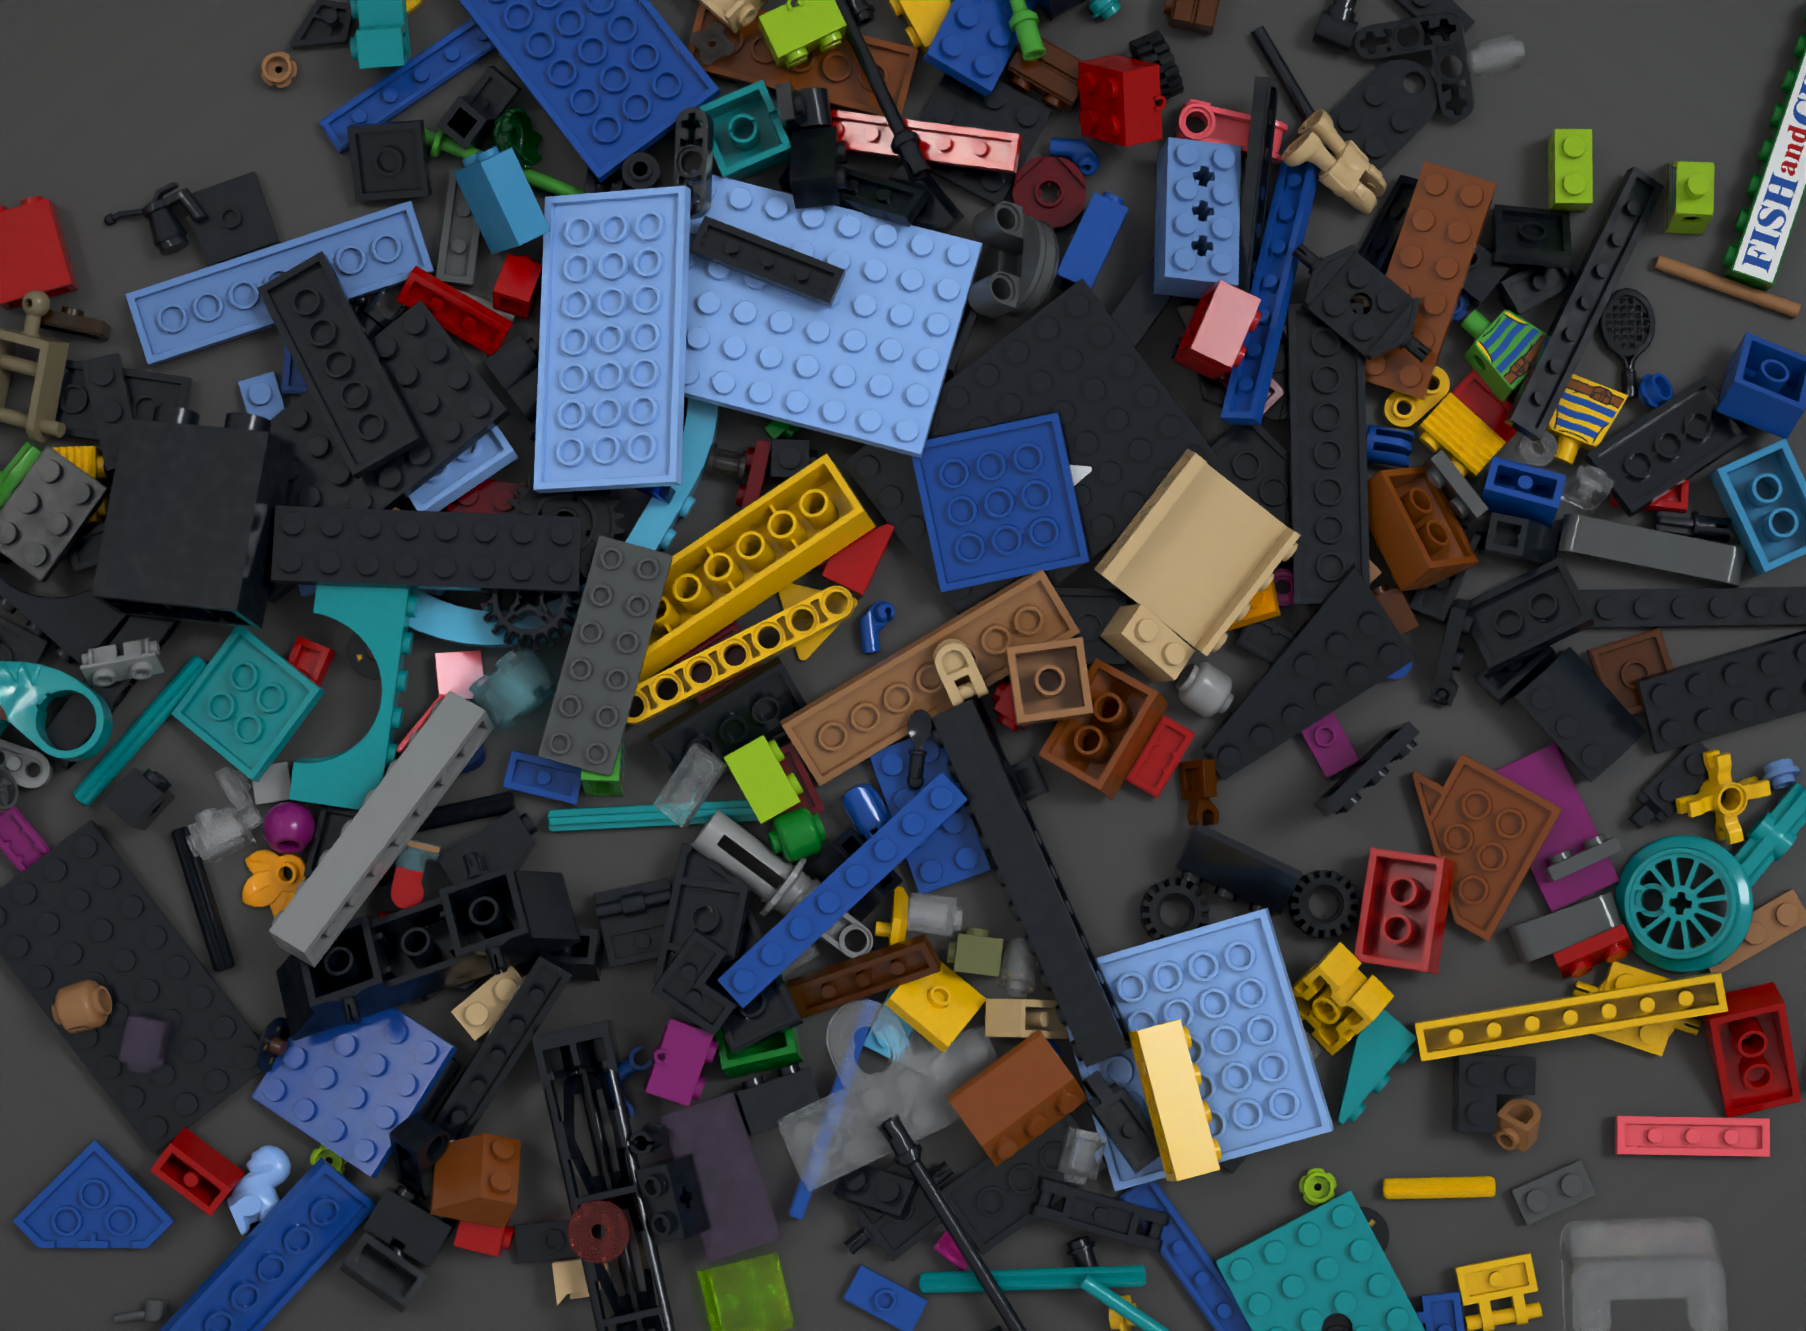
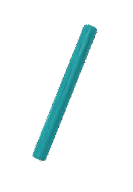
M747 799L551 809L548 811V827L552 832L706 824L718 809L735 822H755L759 820Z
M1143 1265L990 1270L1002 1291L1081 1289L1078 1287V1283L1086 1273L1107 1288L1143 1287L1147 1282L1146 1268ZM973 1271L924 1272L920 1274L919 1286L922 1293L985 1292Z

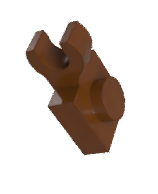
M1215 759L1179 762L1182 800H1189L1187 814L1189 825L1193 826L1198 823L1203 825L1202 814L1205 817V825L1218 824L1219 812L1210 800V798L1217 797Z

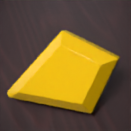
M901 886L894 890L891 921H876L875 936L888 937V946L904 941L906 938L909 897Z

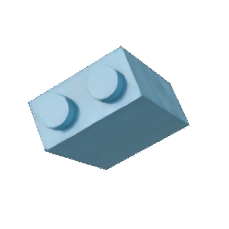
M494 146L485 151L477 152L462 160L464 167L453 172L491 254L521 246L551 231L512 147L499 152L497 146Z

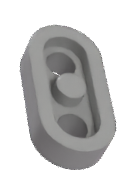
M0 739V751L5 756L4 762L0 766L11 773L17 785L29 789H38L50 781L53 774V765L47 756L41 752ZM37 763L40 766V773L36 777H31L28 769L30 765Z

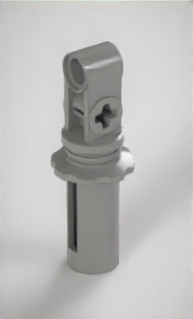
M719 809L713 814L691 844L694 849L706 858L714 861L727 873L747 884L752 892L761 898V902H765L759 912L763 917L773 909L786 916L822 883L817 878L814 880L810 879L811 877L806 876L803 872L806 858L800 859L794 864L786 861L779 854H774L771 848ZM724 834L782 877L776 888L772 887L717 845ZM849 912L820 937L826 943H831L851 958L869 953L873 946V936L870 930L849 915ZM854 929L861 930L865 936L864 945L856 951L847 949L844 942L846 934Z

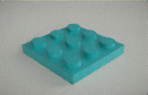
M236 626L171 714L248 778L259 782L326 691L248 628Z

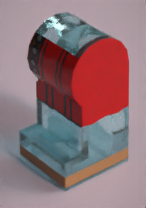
M411 839L396 858L389 888L390 901L396 908L402 910L422 902L424 889L421 881L426 860L437 861L441 846Z

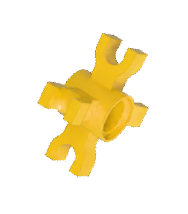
M1717 749L1704 752L1703 760L1709 779L1703 782L1699 789V794L1675 799L1677 813H1688V817L1693 818L1708 811H1713L1716 818V840L1727 839L1728 844L1744 841L1738 815L1744 811L1749 799L1771 795L1769 780L1759 781L1758 777L1752 776L1737 783L1732 782L1730 753L1720 754V751ZM1725 791V792H1726L1725 799H1724L1723 802L1721 803V796H1722L1723 792Z

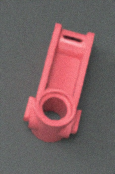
M1189 99V102L1182 104L1181 113L1175 124V138L1241 146V158L1246 159L1251 114L1214 107L1209 102ZM1191 117L1201 119L1205 125V130L1200 133L1191 132L1186 126V120ZM1277 120L1275 122L1271 164L1281 163L1280 146L1283 133L1288 131V125Z

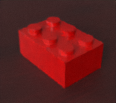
M1370 848L1354 956L1363 964L1438 975L1455 862L1442 857Z

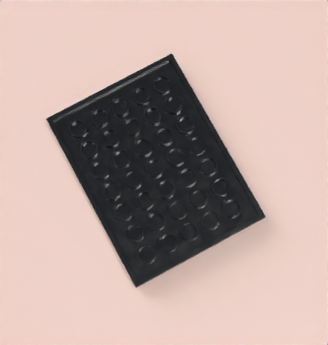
M1083 278L942 386L927 438L931 439L1059 412L1070 465L1092 467V471L1075 485L1090 559L1119 538L1187 449L1197 453L1211 467L1221 461ZM866 444L842 464L887 523L895 527L894 532L940 591L912 456ZM1085 563L1044 572L1054 587ZM1023 576L941 593L959 615Z

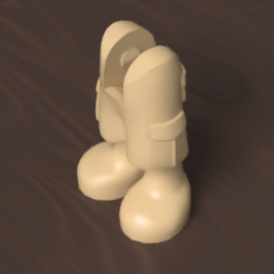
M1319 109L1302 123L1298 130L1301 136L1286 148L1281 156V160L1290 167L1298 166L1304 162L1316 165L1321 169L1318 173V180L1325 187L1333 191V194L1342 197L1361 213L1368 215L1377 205L1376 197L1382 196L1388 186L1382 177V173L1373 164L1368 162L1367 156L1352 140L1344 142L1334 128L1332 118L1325 110Z

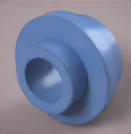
M1781 759L1764 766L1765 775L1762 779L1769 780L1770 785H1773L1775 790L1784 789L1796 783L1795 778L1801 772L1798 766H1794L1792 759Z

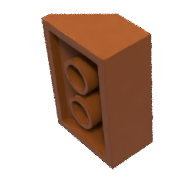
M1425 466L1381 470L1368 480L1369 529L1375 539L1376 546L1381 551L1392 572L1394 581L1398 584L1401 591L1427 588L1479 562L1442 489L1434 487L1427 478L1425 472L1428 469Z
M1095 658L1088 670L1093 706L1092 716L1059 720L1038 756L1081 784L1113 800L1170 703L1158 691Z
M1039 1029L946 1097L974 1139L996 1167L1088 1100L1074 1076Z

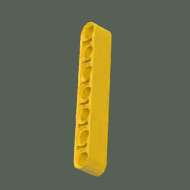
M842 586L828 587L639 683L634 697L642 699L644 710L638 717H628L627 723L635 726L644 724L845 622L854 612L855 604L852 594ZM833 595H842L848 600V606L844 612L833 614L826 607L828 599ZM800 612H808L814 617V623L807 631H798L793 627V619ZM766 629H774L779 632L780 641L774 648H764L759 643V636ZM733 646H740L746 652L744 662L737 666L729 665L725 659L727 650ZM700 663H706L712 669L710 679L704 683H697L692 679V670ZM667 680L676 682L678 686L676 696L671 700H662L658 695L660 684Z

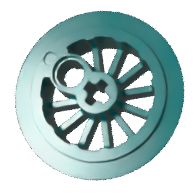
M1674 835L1656 840L1640 849L1629 860L1619 877L1620 881H1618L1614 900L1634 947L1632 950L1643 960L1658 968L1681 973L1697 972L1711 968L1734 953L1749 930L1753 915V893L1749 879L1738 860L1725 848L1711 840L1692 835ZM1680 858L1693 859V866L1683 886L1678 860ZM1667 860H1671L1674 887L1668 883L1657 869L1659 864ZM1703 863L1712 869L1714 874L1693 890L1692 884L1700 865ZM1651 871L1662 885L1657 883L1643 885L1642 882ZM1717 879L1721 880L1725 889L1724 895L1699 897V893ZM1651 889L1659 890L1663 896V904L1657 911H1650L1644 905V895ZM1681 893H1685L1686 900L1692 901L1691 908L1684 909L1683 915L1679 914V908L1673 906L1672 903L1673 899H1680ZM1727 901L1725 917L1701 909L1702 903ZM1641 912L1648 917L1658 918L1644 928L1639 918V913ZM1698 913L1722 923L1720 929L1713 937L1697 919ZM1670 917V924L1660 944L1650 936V932ZM1689 920L1706 939L1704 944L1694 948L1690 942ZM1679 921L1682 928L1684 949H1674L1669 946Z

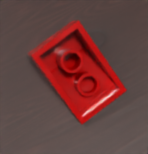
M1774 982L1725 993L1728 1012L1703 1015L1702 1019L1726 1117H1735L1800 1102L1801 1096L1785 1002Z

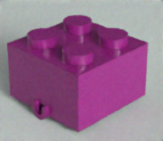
M668 1016L660 1042L652 1050L654 1059L644 1085L645 1092L688 1107L692 1099L698 1101L706 1080L700 1075L704 1062L712 1063L718 1046V1042L713 1040V1035L698 1025Z

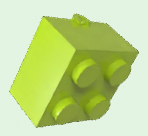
M787 0L786 4L758 17V28L777 68L786 64L788 69L793 68L808 60L807 55L809 52L820 48L821 53H824L842 43L841 39L845 36L847 24L835 0H796V7L791 6L792 0Z

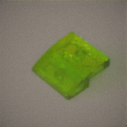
M778 1252L698 1271L712 1331H782L795 1327Z

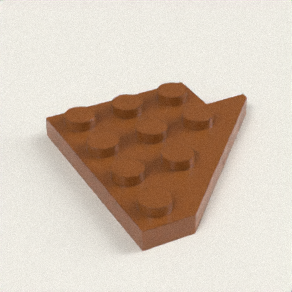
M1461 753L1444 785L1419 771H1415L1412 777L1435 856L1455 862L1449 897L1454 921L1456 924L1489 942L1563 808L1468 755Z

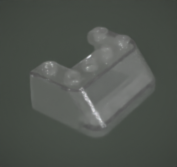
M1697 1216L1589 1219L1571 1221L1562 1229L1560 1234L1564 1331H1609L1611 1326V1300L1686 1298L1687 1319L1694 1331H1728L1725 1272L1714 1229L1707 1220Z

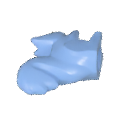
M266 1145L253 1152L251 1159L246 1163L249 1173L239 1180L233 1188L231 1196L227 1198L228 1206L242 1236L249 1232L250 1224L262 1221L281 1201L275 1187L287 1180L291 1172V1163L287 1154L279 1147Z

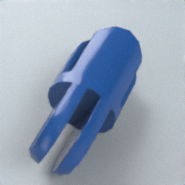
M1366 424L1367 462L1409 468L1410 459L1407 456H1410L1412 452V444L1410 442L1414 440L1415 432Z
M868 783L857 784L844 795L842 802L847 815L859 835L864 834L867 840L892 818L878 792Z

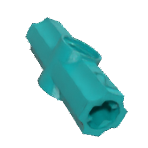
M1798 783L1789 788L1771 812L1768 811L1760 817L1747 833L1746 837L1748 839L1733 855L1743 867L1751 887L1754 886L1773 861H1778L1790 849L1798 837L1796 835L1797 832L1806 823V788Z

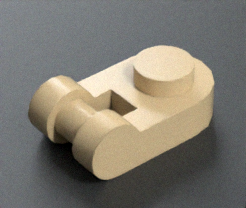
M951 638L938 644L934 650L933 661L953 707L964 703V700L978 695L980 698L989 693L974 658L964 642ZM969 675L971 681L958 687L956 686L955 680Z

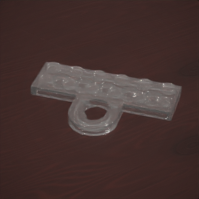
M862 999L852 1001L841 1007L834 1014L828 1025L826 1042L844 1089L776 1120L805 1190L810 1192L892 1153L893 1150L877 1127L896 1114L899 1115L902 1124L914 1142L961 1120L946 1097L998 1060L990 1038L985 1037L984 1025L980 1024L959 1034L944 1053L933 1046L915 1055L898 1016L886 1005L873 1000ZM864 1026L871 1028L875 1036L886 1043L890 1053L889 1061L885 1068L873 1074L863 1072L854 1058L856 1048L853 1039L856 1030Z

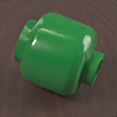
M805 807L776 816L772 823L773 831L767 833L773 853H782L784 859L789 862H795L819 853L822 848V842L826 841L825 830L818 813H811Z

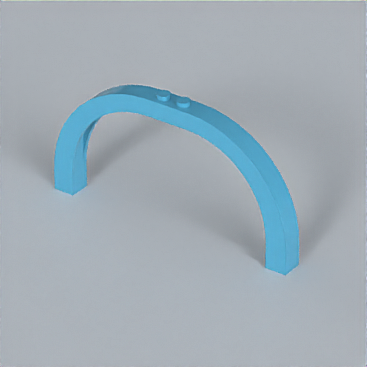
M688 398L687 416L683 431L681 485L659 486L625 541L626 543L656 551L661 549L667 551L677 535V531L673 530L680 516L686 519L697 499L692 496L706 471L715 445L719 426L720 406ZM586 583L580 586L579 590L584 592ZM414 589L413 595L419 596L416 617H410L409 628L444 642L468 647H517L518 637L508 646L503 642L507 631L498 636L491 632L498 621L487 624L483 617L492 611L456 606L439 600L423 591ZM562 597L547 603V608L554 616L557 615L561 607ZM581 599L572 600V603L580 605ZM540 605L536 606L540 612H544ZM503 611L504 616H505L509 611ZM570 612L569 616L576 620L577 614ZM531 615L525 617L522 621L518 619L513 625L523 629H536L546 625V623L539 617ZM566 623L562 626L566 633L573 631L574 628ZM557 632L551 635L552 638L559 637ZM545 638L540 639V643L545 641ZM528 640L527 645H530L531 640Z

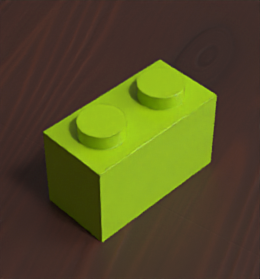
M1554 129L1548 137V209L1586 212L1593 204L1592 129Z
M764 735L723 757L761 825L801 804L798 795L804 791L793 772L787 776L784 773L779 762L784 760L785 757L775 739L767 742Z

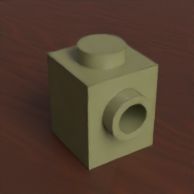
M966 927V934L958 933L957 941L949 940L947 963L954 964V972L999 977L1004 939L988 937V929Z

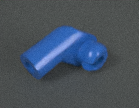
M1069 138L1050 139V156L1069 157L1084 176L1095 174L1099 168V158L1085 140Z
M877 601L860 617L858 625L862 654L881 652L878 633L895 616V608L890 602Z

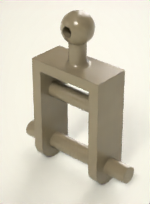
M31 290L24 295L22 300V307L26 313L24 330L0 328V422L25 428L29 439L45 442L50 436L61 438L66 431L65 424L55 421L69 343L39 335L41 317L48 312L50 299L41 290ZM17 343L40 349L38 362L14 356ZM12 371L35 377L28 414L5 408Z

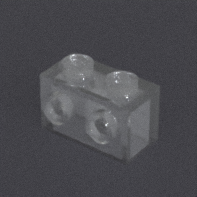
M230 806L217 810L215 807L206 809L194 816L196 822L187 826L191 834L186 837L187 843L195 857L200 856L203 861L217 863L257 844L242 811Z

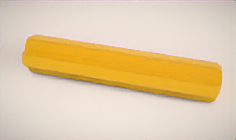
M1491 1176L1386 1178L1382 1183V1193L1385 1199L1493 1197L1496 1193L1495 1178Z

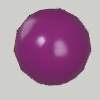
M281 802L267 812L262 824L264 839L273 850L279 853L293 854L302 851L310 844L315 832V822L305 806L295 802Z

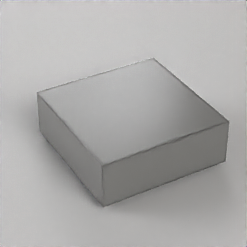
M289 762L271 764L259 782L252 781L256 805L289 800L292 778Z

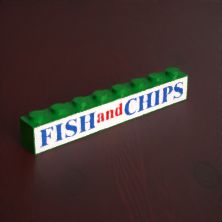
M1806 33L1805 35L1799 34L1792 51V55L1797 57L1794 69H1787L1780 90L1785 91L1782 104L1776 103L1770 116L1769 125L1774 126L1770 140L1765 138L1758 152L1757 160L1762 161L1758 175L1753 173L1750 177L1745 195L1750 196L1746 210L1740 209L1733 228L1739 231L1735 244H1728L1722 259V265L1727 266L1724 274L1725 278L1763 291H1767L1774 285L1806 190Z

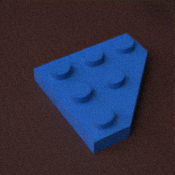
M98 1139L94 1140L13 1220L38 1248L131 1249L150 1248L177 1221Z

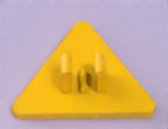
M791 583L778 593L785 610L822 590ZM833 595L828 599L826 607L829 612L840 614L846 610L848 600L842 595ZM853 597L855 609V607L858 605V601L856 598ZM800 612L793 619V627L798 631H807L814 623V617L808 612ZM839 625L795 646L799 659L806 661Z

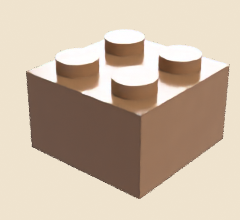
M1083 637L1006 648L1016 726L1092 716L1093 706Z

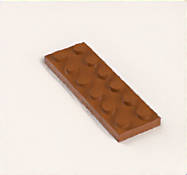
M699 3L688 50L708 75L746 85L763 80L767 90L776 92L775 84L790 82L796 90L816 87L828 89L830 106L862 114L884 116L846 35L841 39L842 43L829 51L821 53L820 48L808 53V60L793 68L788 69L786 64L777 68L758 28V17L769 11L759 9L752 23L742 26L734 33ZM862 35L902 117L919 49Z
M1424 161L1386 276L1413 299L1417 297L1421 300L1412 332L1414 337L1432 351L1422 363L1404 347L1402 350L1397 348L1371 361L1365 357L1366 382L1425 401L1498 186L1497 183Z

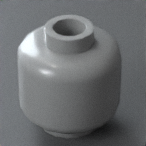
M1207 661L1200 662L1197 665L1194 663L1188 665L1176 683V688L1179 690L1178 698L1181 703L1204 718L1211 717L1217 712L1224 713L1234 699V695L1231 694L1232 679Z

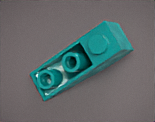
M1384 1009L1373 1022L1359 1034L1353 1036L1335 1115V1121L1343 1125L1346 1120L1353 1123L1366 1108L1362 1101L1371 1091L1378 1094L1391 1079L1387 1072L1396 1062L1403 1065L1416 1049L1411 1044L1417 1037Z

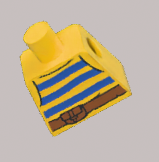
M1573 374L1544 434L1558 439L1551 458L1557 462L1572 466L1579 448L1591 451L1599 446L1628 395Z

